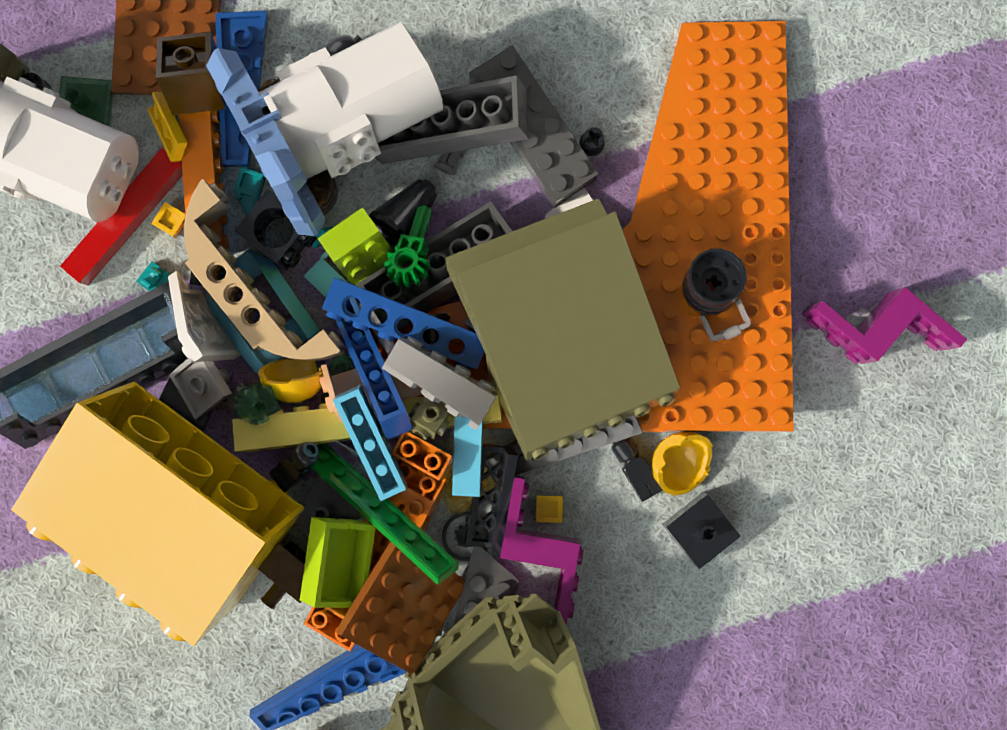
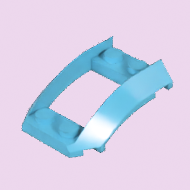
M249 249L236 257L238 260L234 263L236 267L239 266L242 270H245L252 279L261 273L264 274L284 306L292 315L286 321L287 324L284 325L288 331L295 332L304 342L307 339L310 340L320 330L294 294L273 260ZM226 270L222 272L221 280L226 276ZM206 290L209 308L255 374L258 373L262 366L282 357L267 350L253 349Z

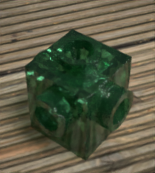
M251 384L240 389L241 393L234 396L236 415L240 420L243 419L250 424H263L270 419V415L281 411L270 385L260 384L256 386Z

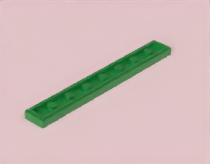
M315 444L319 450V457L312 466V469L437 585L459 570V563L390 500L380 501L374 486L328 444Z

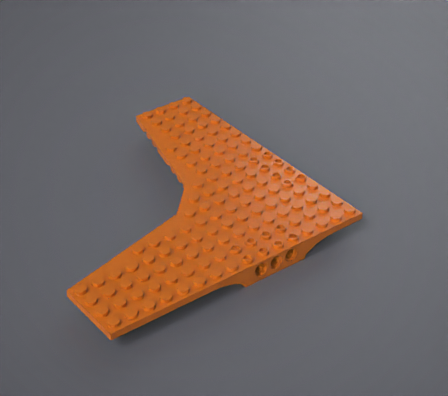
M786 21L696 22L681 24L632 218L622 229L680 386L679 393L673 403L665 407L657 405L650 408L651 411L646 415L638 417L642 426V432L794 431ZM722 248L733 252L740 258L746 269L747 281L743 292L737 299L741 300L751 324L747 329L740 331L741 334L726 341L722 339L712 342L699 316L702 314L695 312L687 305L682 293V283L692 261L700 253L708 249ZM708 282V285H710V289L714 290L715 288L712 286L713 283ZM462 301L439 306L428 312V314L448 313L451 317L448 322L468 329L464 323L468 318V314ZM735 302L727 311L721 314L705 315L714 336L729 327L745 323ZM410 323L399 331L409 333L413 329V324ZM370 328L371 335L382 358H388L389 355ZM394 338V340H393L394 345H395L396 342L398 341V338ZM459 338L452 339L448 345L449 350L453 353L460 352L464 346L463 341ZM484 351L478 369L470 368V377L478 382L480 379L491 383L487 375L486 354ZM447 358L445 362L456 367L454 366L456 361ZM503 408V422L483 424V429L512 428Z

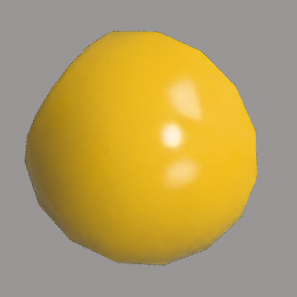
M287 358L270 362L258 370L262 387L271 397L285 403H301L306 401L322 388L319 378L324 376L322 368H319V372L317 371L315 361Z
M685 431L667 436L659 443L654 451L652 470L655 480L665 493L673 496L684 495L694 490L705 480L711 470L710 463L713 445L710 440L692 431Z

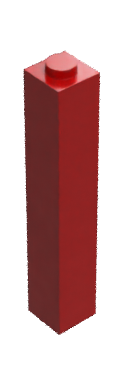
M162 147L127 187L117 211L107 220L97 222L60 267L77 282L88 286L183 176L182 160L171 162L166 150Z

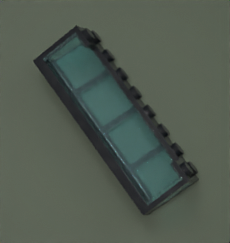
M169 281L1 368L0 434L24 449L33 447L51 435L58 434L78 402L134 381L141 387L152 385L156 380L171 374L187 360V356L182 351L183 345L178 339Z

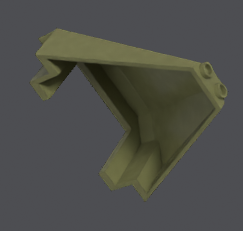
M531 594L529 598H522L520 595L504 596L500 600H496L494 597L484 598L429 648L413 675L406 672L405 677L408 679L403 691L397 692L389 710L392 713V717L389 723L381 728V730H601L577 648L560 611L555 610L537 594Z

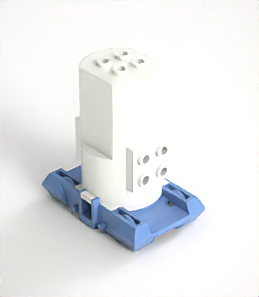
M401 22L330 56L325 47L293 64L286 65L283 69L276 72L280 82L260 92L256 89L236 51L217 48L213 51L206 65L215 81L217 90L226 101L242 135L246 138L259 162L263 175L268 179L281 202L284 213L290 219L297 234L318 235L326 220L306 184L307 179L326 169L332 178L346 174L350 169L363 162H369L375 156L381 154L378 146L379 142L443 110L442 97L434 77L433 67L430 61L423 56L416 39L411 37Z

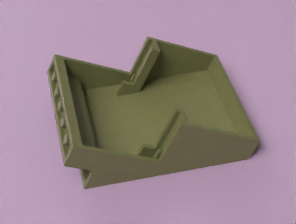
M599 198L446 257L447 271L485 351L487 375L491 384L495 386L494 390L498 393L497 397L526 460L534 458V460L542 459L549 454L550 450L557 447L560 449L568 448L575 443L576 439L584 436L586 439L594 437L601 432L600 429L607 426L611 428L618 427L626 421V418L633 415L636 417L644 416L651 411L650 408L657 405L665 407L676 400L680 386L616 212L607 214Z

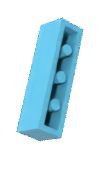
M359 385L335 396L333 399L335 407L380 501L406 490L407 481L395 456L392 455L393 451L362 386Z

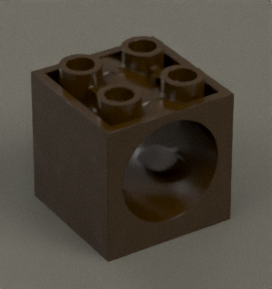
M211 31L157 38L156 80L172 115L225 109V100L217 90L215 81L206 66L213 51L217 49Z

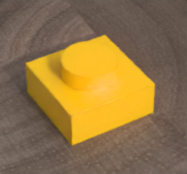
M164 202L151 224L177 238L184 227L185 213Z
M536 495V522L562 523L563 496Z

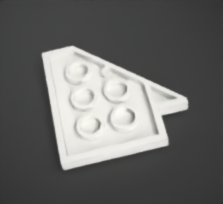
M178 271L168 276L178 339L183 345L182 351L187 358L194 362L234 360L241 356L207 304V299L201 290L190 289Z

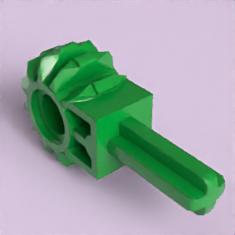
M425 205L417 208L409 235L401 234L398 245H395L396 252H387L388 261L384 262V267L387 271L386 275L389 280L394 281L398 288L404 284L406 288L410 289L411 283L420 286V278L428 279L427 270L431 269V264L428 260L429 249L425 236L433 211ZM412 263L411 266L403 268L406 264Z

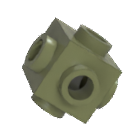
M426 397L421 404L417 402L409 413L413 428L412 432L417 437L424 440L428 438L432 442L437 434L443 436L450 424L447 420L450 413L447 412L446 403L443 401L440 403L432 402Z

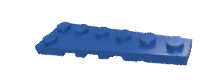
M267 11L215 13L217 48L236 51L256 89L260 88L268 25ZM225 101V109L219 110L221 165L223 167L250 166L252 150L246 138L242 135Z
M356 645L351 651L347 650L250 709L249 717L261 730H275L303 716L319 711L320 707L330 702L336 704L343 701L346 695L356 691L359 694L368 690V686L379 681L385 683L406 674V671Z

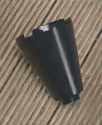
M417 179L373 210L368 216L381 229V234L385 240L395 247V245H398L401 234L409 235L417 208L422 205L429 208L432 207L437 198L436 187L429 180Z

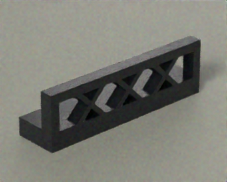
M483 444L481 486L482 481L490 475L496 480V485L487 493L480 486V492L483 496L480 498L472 497L465 537L466 546L486 547L489 555L500 556L518 460V454L512 446ZM487 452L501 453L500 461L490 468L486 463ZM488 500L492 505L491 511L481 517L477 512L478 506ZM483 524L487 529L486 539L472 538L474 530Z

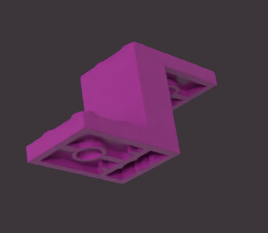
M906 287L887 293L857 329L824 301L808 306L802 313L807 318L805 320L807 325L814 330L820 329L826 334L825 339L834 347L840 346L846 351L845 356L855 364L879 361L906 328L914 334L919 333L926 339L924 343L935 351L961 348L967 341L961 333Z
M515 475L500 558L561 569L554 609L560 611L567 626L568 618L572 619L575 603L571 596L572 591L577 592L579 576L576 572V566L582 564L584 549H582V546H580V543L575 538L517 529V527H522L525 511L520 509L521 500H527L529 485L524 483L525 478L523 476Z

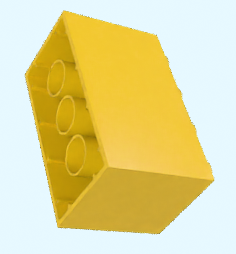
M134 381L80 401L75 405L11 510L27 521V529L32 535L41 540L53 541L71 554V561L76 568L88 574H97L115 587L116 595L123 603L134 608L142 607L158 619L161 629L167 636L176 641H187L192 646H195L240 602L259 575L260 571L258 568L278 543L282 542L305 507Z

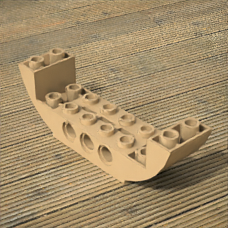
M202 179L193 192L186 210L184 238L189 260L185 264L252 348L261 351L267 350L273 354L291 359L308 361L325 360L344 355L345 351L342 347L345 344L333 331L330 333L322 330L304 344L295 332L288 331L284 327L287 322L278 311L271 310L268 307V304L271 303L261 290L259 291L257 288L252 287L251 284L254 280L245 270H242L239 266L236 267L234 263L238 260L229 249H225L222 245L218 244L221 239L212 228H209V226L231 210L227 205L230 199L214 182L209 184ZM226 270V276L221 280L220 276ZM243 291V298L237 301V295ZM259 311L260 320L254 323L253 317Z

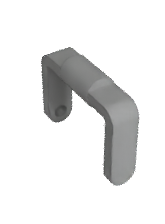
M737 299L735 303L745 323L722 330L720 334L714 336L705 315L699 316L710 341L729 340L740 335V331L750 326L751 321L740 299Z

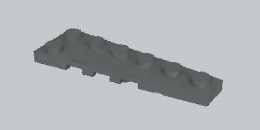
M633 415L626 418V421L618 427L611 428L607 426L600 429L601 432L596 436L588 439L585 436L576 439L572 446L565 449L557 447L550 450L546 457L539 460H534V458L526 460L517 440L505 446H512L518 454L515 475L641 434L642 426L638 417ZM492 452L487 455L486 463L490 468L500 461L501 453Z

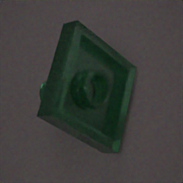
M61 76L60 98L70 102V108L78 114L110 127L114 93L111 92L112 80Z

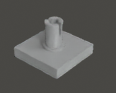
M188 358L169 375L195 420L205 416L232 394L226 384L229 380L228 372L223 368L217 369L213 361L194 362Z

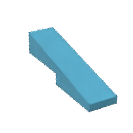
M455 417L453 496L480 497L483 420L478 429L475 430L468 425L471 420L467 417Z

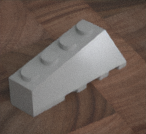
M408 336L407 339L404 337L399 338L382 369L411 388H416L417 385L422 388L421 393L426 398L437 403L443 401L446 403L447 412L455 417H467L471 420L468 425L477 430L498 395L497 392L493 391L495 386L483 379H480L478 382L470 377L471 372L460 365L453 367L446 363L447 358L439 352L432 350L430 353L421 348L423 344L419 340Z

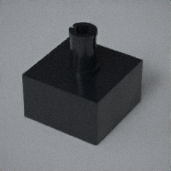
M322 479L298 502L305 508L295 522L309 535L311 517L358 520L362 514L330 484Z
M703 492L662 524L691 563L698 569H701L741 537L710 496Z

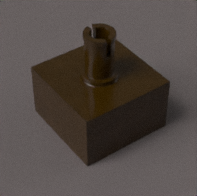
M289 538L278 543L258 568L261 573L274 582L261 598V601L271 609H275L286 593L297 602H302L300 601L306 552Z

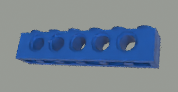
M333 278L322 309L327 311L326 316L338 321H342L343 317L352 320V326L363 331H368L370 327L379 331V337L392 342L394 338L404 337L407 339L408 336H411L423 344L421 348L429 350L430 353L432 350L437 351L445 357L456 361L454 366L460 365L469 371L471 367L478 369L484 349L476 332L339 278ZM349 298H357L361 302L362 307L358 313H351L347 310L346 302ZM376 308L384 309L388 315L387 320L383 323H376L372 319V311ZM408 318L413 322V329L409 333H402L398 330L397 323L400 319ZM433 328L438 331L439 336L434 343L424 341L423 333L426 329ZM455 338L461 339L464 344L463 349L458 353H453L448 348L449 342Z
M349 298L346 302L347 310L351 313H358L360 309L355 298ZM344 317L342 321L335 320L386 439H391L412 430L408 413L389 372L382 369L384 361L370 330L363 331L352 326V320Z

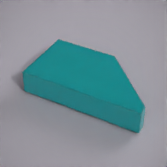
M241 166L233 192L239 200L245 215H247L259 200L266 177L261 172Z

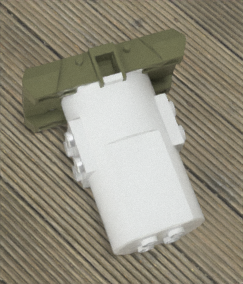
M0 43V191L27 202L28 197L36 201L42 198L96 222L107 220L117 211L138 165L139 150L136 140L126 133L78 114L70 108L71 103L60 98L58 93L45 87L43 90L36 88L34 83L21 78L23 74L30 71L29 67L21 58Z

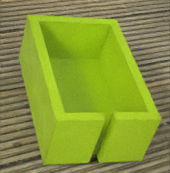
M363 207L317 238L336 266L349 282L354 285L383 268L384 262L388 261L387 252L394 253Z
M311 517L300 601L314 608L351 607L369 577L376 528L373 524L362 520Z

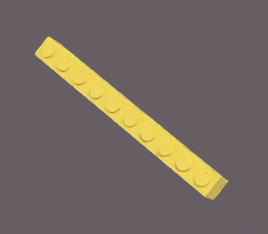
M425 396L413 397L402 401L408 416L417 402L421 404ZM498 397L495 398L485 415L483 424L503 422L502 407ZM320 404L319 409L309 410L308 406L293 408V412L283 413V410L280 409L269 410L265 416H257V413L241 414V419H232L235 452L247 453L297 447L303 442L323 444L351 440L343 421H338L335 412L329 413L327 404ZM450 414L447 419L450 422L447 429L454 428L455 416Z

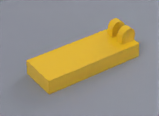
M153 92L152 97L155 103L153 107H148L147 112L170 161H181L187 141L175 116L172 115L163 93Z

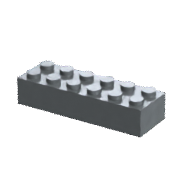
M511 45L470 71L469 81L471 84L517 76L527 89L529 139L510 142V144L554 208L581 189L595 182L598 172L514 46Z
M511 76L440 90L443 110L379 142L378 146L381 154L375 156V159L381 164L529 139L527 89L517 76Z
M490 201L426 241L429 249L428 260L430 261L431 269L427 270L428 279H419L421 282L420 286L411 283L410 289L406 288L404 284L398 288L394 281L388 279L385 267L356 285L428 313L458 294L447 271L446 257L513 231ZM412 263L406 264L403 268L411 266ZM376 308L373 310L380 323L387 320L388 315L384 309ZM408 318L400 319L397 323L398 330L412 323V321Z

